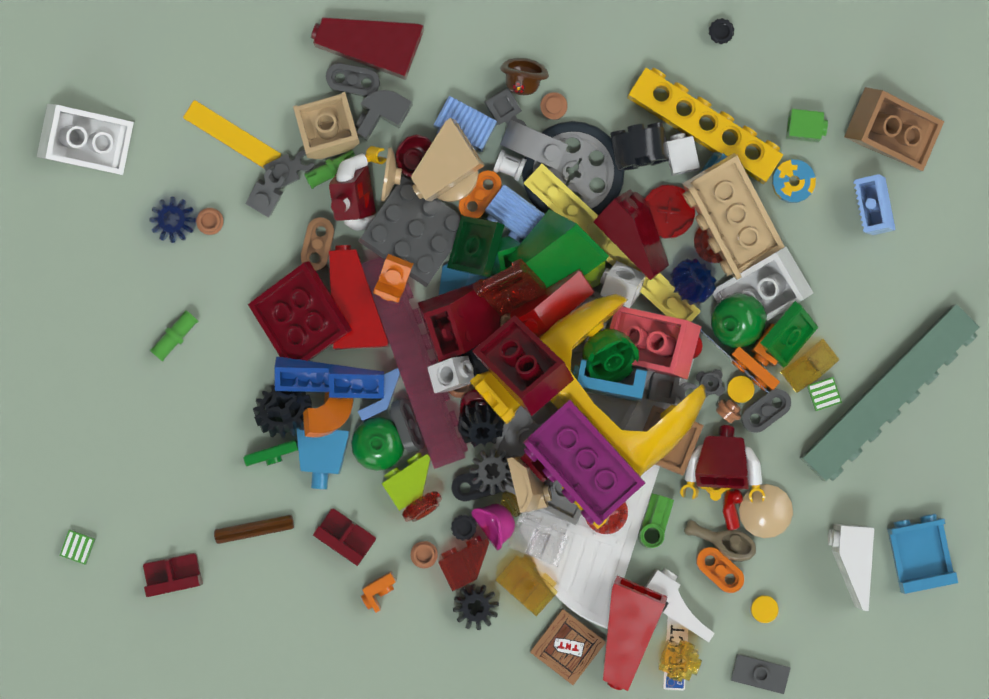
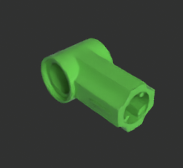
M651 493L644 520L638 533V540L642 546L655 548L663 543L664 533L674 503L673 499ZM648 528H653L658 533V539L653 544L648 543L644 538V533Z

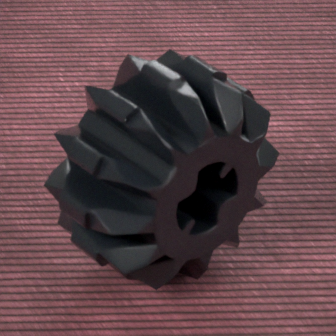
M476 401L474 407L466 405L465 412L459 413L458 432L465 443L471 442L473 447H476L478 444L486 447L488 442L496 444V437H502L504 421L487 402L484 405H480Z
M473 583L471 584V594L464 587L461 588V593L465 596V599L455 596L454 601L463 605L453 607V612L463 611V614L457 618V621L460 623L467 618L468 621L465 628L470 629L472 621H476V629L481 630V620L487 626L491 625L487 615L495 618L498 616V613L490 610V608L498 607L499 602L488 601L495 596L494 591L486 596L483 595L486 591V585H482L480 593L476 592V585ZM480 600L482 602L480 606H484L483 611L478 610L476 614L470 612L472 608H468V604Z

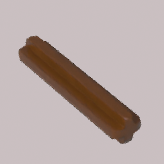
M286 515L216 529L214 537L216 543L221 544L291 530L294 528V520L292 515Z

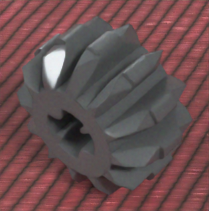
M491 448L489 458L484 450L480 451V455L484 459L482 462L477 458H473L472 462L479 465V469L471 468L469 472L472 474L479 473V476L474 478L472 483L477 484L483 481L479 489L481 492L486 490L488 484H490V494L492 495L496 493V485H498L502 492L506 491V487L502 483L503 481L511 485L513 484L512 479L507 477V473L511 474L510 469H507L508 461H502L506 456V451L502 450L498 458H496V448ZM493 463L498 465L497 470L500 474L497 478L493 476V479H490L486 468L488 465L493 467Z

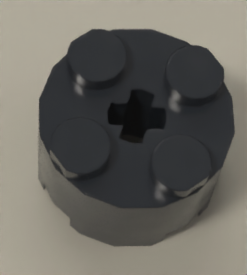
M662 122L647 125L648 128H644V124L631 125L627 127L628 132L618 130L610 133L615 163L619 171L638 169V167L650 164L654 166L669 161V150Z

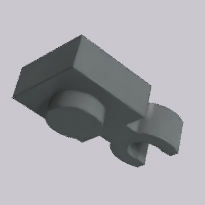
M509 88L503 89L484 101L491 115L497 121V125L503 122L506 123L505 130L510 120L526 126L524 121L517 119L515 116L522 110Z
M305 150L298 152L292 161L288 154L263 166L265 171L271 166L275 167L272 175L276 180H279L284 173L287 174V180L277 188L278 190L300 180L297 174L298 171L307 172L315 167L313 163L309 165L301 164L302 157L306 156Z
M271 166L265 172V181L259 179L256 182L246 202L248 206L268 218L272 215L283 194L277 188L287 180V174L285 173L279 180L273 177L274 166Z
M653 372L650 377L646 399L675 404L676 397L682 401L686 398V390L689 388L696 389L697 385L689 382L679 385L680 378Z

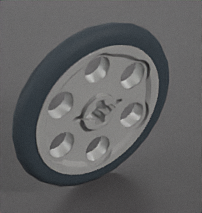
M576 121L558 123L545 129L542 132L543 134L563 143L569 138H576L580 142L578 152L569 153L565 150L558 168L550 167L548 169L566 184L569 176L566 168H572L581 158L582 160L578 166V172L581 176L570 180L567 187L572 192L579 193L582 201L599 216L615 198L619 197L624 182L625 171H619L617 168L610 136L596 126ZM592 151H600L603 154L604 161L600 166H593L589 162V154ZM525 156L526 163L522 170L523 184L539 167L541 162ZM593 178H601L604 181L605 188L601 193H594L590 190L589 183ZM524 184L530 201L538 210L546 214L550 208Z

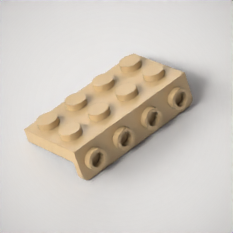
M735 153L682 183L686 190L683 196L691 208L695 207L699 214L695 217L696 221L703 231L707 229L711 237L707 241L715 254L719 252L723 260L719 263L727 276L731 275L738 280L742 277L740 273L785 247Z

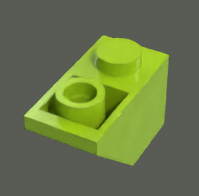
M419 452L407 460L408 467L401 471L396 467L384 475L386 481L381 484L399 511L423 496L431 460L429 454L422 456Z

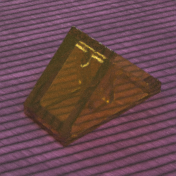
M821 339L781 370L780 373L794 391L798 393L824 375L839 361V358L825 340Z

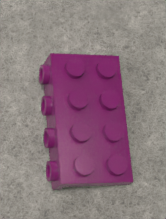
M571 400L566 402L523 442L526 445L523 449L524 452L534 462L538 459L545 466L542 470L553 483L557 480L564 487L561 491L572 504L576 501L583 508L580 513L590 524L595 522L600 526L607 517L646 483Z

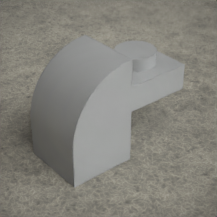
M510 120L500 145L554 169L558 168L568 145L513 120Z

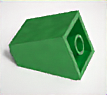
M549 209L508 260L515 266L513 272L523 280L528 278L532 282L529 287L539 294L578 269L581 270L584 276L603 263L609 255L577 223Z

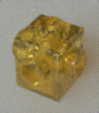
M668 639L658 663V669L667 672V677L675 681L682 682L683 679L690 681L692 674L697 675L702 660L698 659L699 652L695 649L694 644L684 640H680L677 643ZM679 659L685 660L682 663L677 662Z

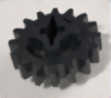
M272 385L270 393L262 391L264 398H256L255 400L257 407L253 408L256 424L260 426L263 433L269 431L272 438L277 433H280L281 438H285L288 432L295 436V429L304 430L303 412L307 408H312L311 398L303 391H275V386Z

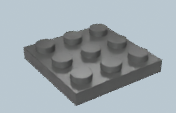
M403 176L400 180V185H396L358 242L383 259H386L387 255L390 254L414 263L410 277L427 287L452 250L461 215L438 199L433 201H427L424 198L420 199L412 188L414 183Z

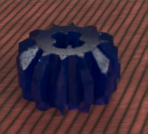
M170 197L169 206L162 199L160 200V205L163 209L152 208V211L158 214V217H150L149 221L151 223H158V225L152 228L153 233L162 231L159 237L160 240L164 241L169 235L170 242L176 243V235L178 234L179 238L185 241L186 236L183 231L194 232V229L187 226L188 223H196V218L187 217L194 212V209L192 207L184 209L187 203L184 199L177 205L176 198ZM170 214L176 217L179 216V220H176L178 222L176 226L167 224V220L170 221L168 218Z
M687 258L681 261L670 274L672 278L670 285L675 287L673 293H678L681 301L686 299L689 305L704 303L716 290L714 284L717 280L711 276L712 270H708L706 264H700L696 258L693 260Z

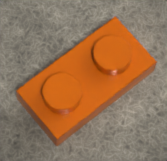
M741 347L735 348L730 354L734 359L731 363L742 373L747 370L753 375L754 379H752V382L764 391V388H768L770 391L774 390L780 383L779 380Z

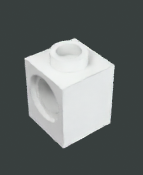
M686 133L670 136V141H667L671 176L698 171L700 165L693 136L686 137Z
M616 261L611 269L606 268L601 277L600 283L603 284L600 295L603 297L612 294L624 296L628 301L623 306L630 309L640 294L646 276L642 272Z
M469 356L453 357L427 367L434 393L453 391L471 384L470 380L474 378L473 366L470 363Z

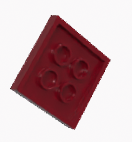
M310 261L302 263L248 304L280 357L310 361L352 331Z

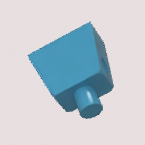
M297 428L300 470L312 472L311 488L327 489L328 474H340L350 431L336 430L323 437H305L304 430Z

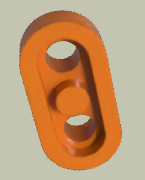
M486 170L478 174L477 184L473 191L459 201V211L462 216L478 219L483 216L485 209L502 186L501 178L497 173ZM486 180H490L493 182V188L486 190L483 187V183ZM470 202H475L478 208L476 211L471 212L467 209V205Z
M705 547L699 551L696 557L697 567L721 590L727 593H735L742 588L744 584L742 571L718 549ZM708 555L714 557V563L710 566L705 564V558ZM727 574L734 575L733 583L727 584L725 582Z

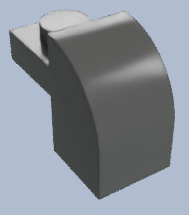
M380 90L369 94L361 102L362 108L369 112L367 115L362 113L355 126L358 128L357 135L368 141L380 118L400 128L413 106L412 101L389 90Z

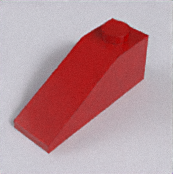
M578 269L510 310V318L515 315L539 337L594 293V289L581 270Z

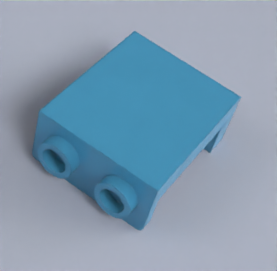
M581 359L580 365L575 364L573 375L585 392L642 402L647 371L636 369L634 384L627 385L586 377L587 360Z
M936 514L921 516V522L910 524V519L893 522L894 527L887 528L901 593L907 594L958 583L957 573L952 568L944 530L945 518H937Z

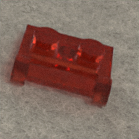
M522 259L514 261L511 267L486 280L480 279L473 283L475 293L479 297H483L500 316L546 294V285Z

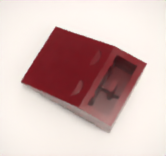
M495 276L418 302L433 352L439 362L464 354L486 340L501 327L500 319L505 308Z

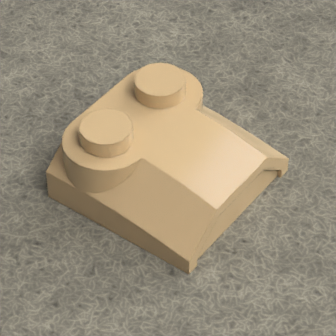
M345 92L301 106H293L307 158L324 159L348 152L360 144Z
M522 456L507 458L520 513L547 508L548 501H552L549 485H544V482L540 481L530 470V467L520 459Z

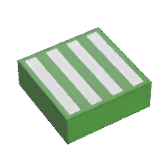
M834 377L807 385L815 411L842 403Z
M69 530L59 556L86 565L96 539Z

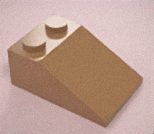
M865 87L844 137L879 154L917 170L924 171L944 121L883 90Z

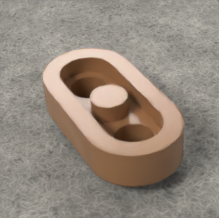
M322 217L315 218L307 227L301 252V262L310 261V256L313 253L319 254L320 260L317 263L310 261L315 271L324 269L328 263L329 251H331L335 233L334 226L328 219ZM319 227L326 229V234L322 237L316 234V230Z

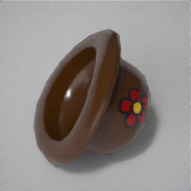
M528 58L509 59L500 67L501 71L506 74L507 87L517 95L526 96L535 93L540 86L541 80L549 77L547 69L542 64Z

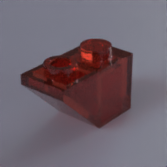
M478 535L466 541L467 547L459 551L454 547L441 553L443 559L439 560L438 563L452 592L477 580L490 543L487 537L482 539Z

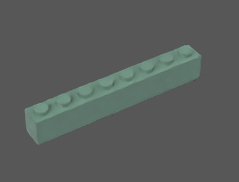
M957 304L952 305L800 459L822 481H827L828 479L831 481L835 480L844 470L841 466L848 459L851 462L854 461L863 451L860 447L867 440L870 443L874 441L882 432L879 428L886 421L889 424L893 422L901 413L899 408L905 402L908 404L913 402L920 394L918 389L924 383L927 385L932 383L939 375L937 370L943 364L948 366L957 358L958 354L956 351L962 345L967 347L978 336L975 332L980 327Z

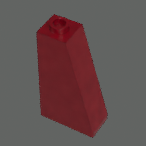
M322 18L320 24H315L311 38L314 39L313 44L316 48L406 80L424 33V25Z

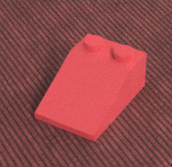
M623 306L613 315L610 329L625 333L639 351L638 362L635 360L632 366L688 379L701 326L688 320L632 308L629 309Z

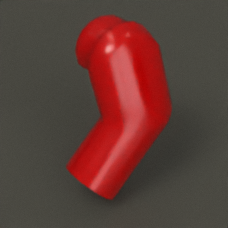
M739 489L728 490L724 494L722 512L727 530H736L740 527L735 504L743 501Z

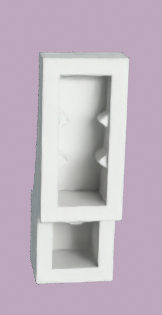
M666 568L662 572L655 569L644 587L667 596L662 612L707 642H710L715 633L703 625L684 603L678 591L680 584L676 582L678 576Z

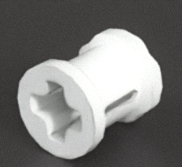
M502 149L493 172L505 173L514 177V180L519 181L526 159H518L508 155Z

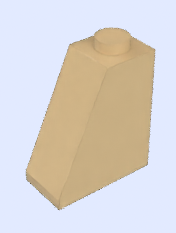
M449 118L445 121L411 176L415 183L412 185V188L420 199L424 198L427 201H433L485 166L456 120Z

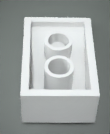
M47 104L37 157L123 175L134 122L61 105Z
M787 247L740 273L742 276L740 279L736 280L733 277L711 290L717 303L724 297L737 292L757 298L764 307L767 321L787 310L794 301L799 303L813 294L812 289Z
M834 524L833 529H829L828 545L832 546L833 555L854 606L863 611H869L874 528Z

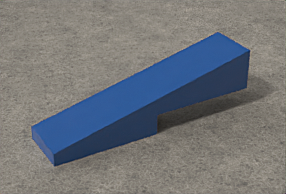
M276 356L274 367L275 391L329 392V398L384 399V371Z

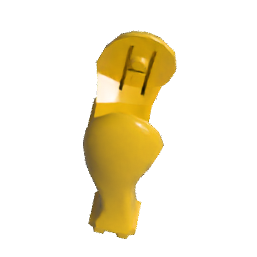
M612 294L583 304L557 321L539 339L565 362L574 378L570 384L550 401L559 410L566 402L571 400L641 477L648 469L670 453L691 429L705 401L706 392L704 385L701 384L677 406L671 404L660 414V421L646 432L621 430L593 403L571 372L572 351L585 339L593 337L603 329V324L628 301L624 296ZM490 371L477 374L470 380L473 387L506 424L515 418V412L521 405L508 393ZM575 501L576 506L582 511L583 508ZM607 517L600 526H598L595 522L593 523V525L597 529H599L604 523H606L609 517Z

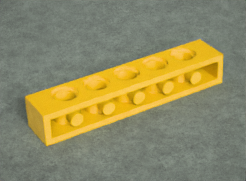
M648 68L644 69L628 94L627 99L679 132L686 133L687 137L693 136L695 142L712 153H724L727 157L735 153L747 175L763 185L767 182L784 155L779 152L780 147L769 140H766V142L761 141L756 137L757 133L753 129L745 125L743 128L733 123L735 119L723 111L717 113L710 108L712 104L704 98L698 96L695 99L687 94L689 90L678 82H675L674 85L665 80L666 75L656 68L651 70ZM664 89L668 94V99L663 102L657 101L653 96L654 90ZM680 103H686L689 105L691 113L688 116H681L677 113L676 106ZM704 117L710 118L713 122V129L709 131L703 130L699 125V120ZM732 132L736 137V143L734 145L725 144L722 140L723 133ZM753 146L757 148L759 152L758 159L751 160L747 158L745 154L746 147Z

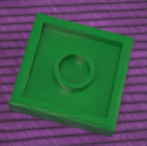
M794 301L760 344L778 361L777 364L784 368L814 334L818 326L805 309Z

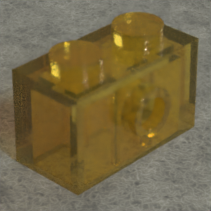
M516 555L495 580L537 617L558 593L554 588L557 582L546 573L542 576L534 570L537 565L526 555L522 558Z

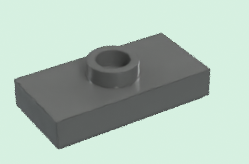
M737 654L730 680L784 694L791 668Z

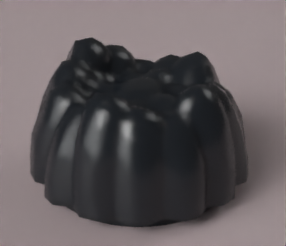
M724 18L716 19L709 27L708 34L711 36V40L719 44H726L728 41H731L734 36L733 24Z
M459 515L451 523V531L453 536H456V539H461L462 541L465 539L469 540L476 533L477 525L471 516Z

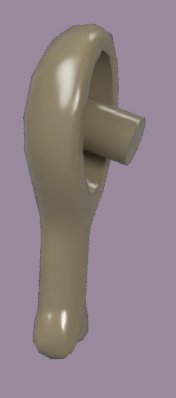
M693 520L687 521L684 529L686 535L697 536L711 542L730 560L743 562L750 560L756 554L755 543L748 535L741 531L726 530L713 532L699 526Z

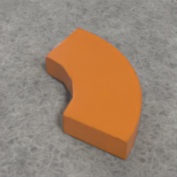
M326 392L322 406L307 408L303 412L305 437L327 436L340 428L350 416L353 398H329V392Z

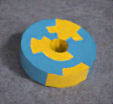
M791 159L783 162L776 168L772 176V187L775 194L781 200L788 203L804 201L812 194L816 185L813 169L801 160ZM790 177L798 179L797 186H792L789 183Z

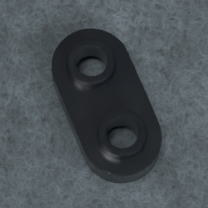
M469 472L459 475L453 480L451 486L455 498L463 502L492 496V494H490V486H487L484 492L479 490L483 481L477 484L472 483V480L478 477L479 473L472 474ZM463 483L470 485L471 488L468 493L460 491V486ZM496 485L495 494H498L501 492V490L499 489L498 485Z

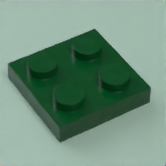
M461 215L447 268L490 278L505 225Z

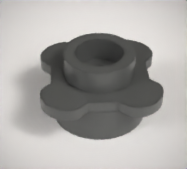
M715 369L710 373L701 371L696 375L699 386L701 384L704 385L706 397L712 394L721 396L725 392L721 380L723 373L720 370ZM709 381L713 382L712 386L708 385Z

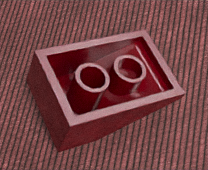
M630 189L615 198L593 222L649 280H652L669 266L650 209L645 204V199L639 193L633 192Z
M515 315L473 350L476 357L531 416L574 380L565 362Z

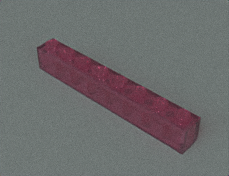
M378 257L361 263L433 467L436 469L464 459V452L469 450L462 436L458 437L455 427L458 425V419L454 410L449 412L445 402L450 400L448 392L434 393L427 367L437 364L436 359L430 360L427 350L432 349L428 335L427 333L421 334L418 325L422 324L423 321L418 308L412 309L409 299L414 298L409 282L399 302L384 300L379 295L373 293L385 259Z

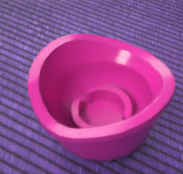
M497 503L472 510L471 514L476 523L483 530L497 551L500 550L503 543L515 532V521L511 512L505 506Z

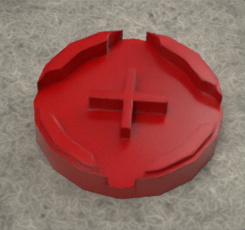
M661 185L653 189L645 198V204L650 209L657 232L661 238L669 239L683 235L693 224L695 207L691 208L683 196V193L686 191L681 187Z

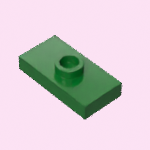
M289 441L245 455L243 457L245 465L251 466L266 461L268 466L283 461L281 456L298 451V441Z

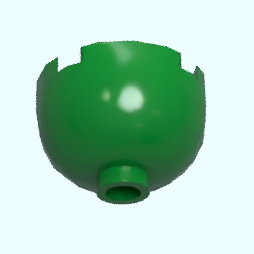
M738 292L724 297L716 304L711 314V327L714 335L721 343L735 348H742L755 343L763 335L765 323L767 322L766 312L758 299Z
M604 329L590 337L585 343L582 359L587 360L586 371L591 378L619 382L633 371L631 366L635 360L638 362L639 351L625 333L615 329Z
M382 417L369 418L360 423L353 432L351 440L352 453L357 462L366 469L374 471L387 470L396 465L403 456L404 446L395 423L390 419Z

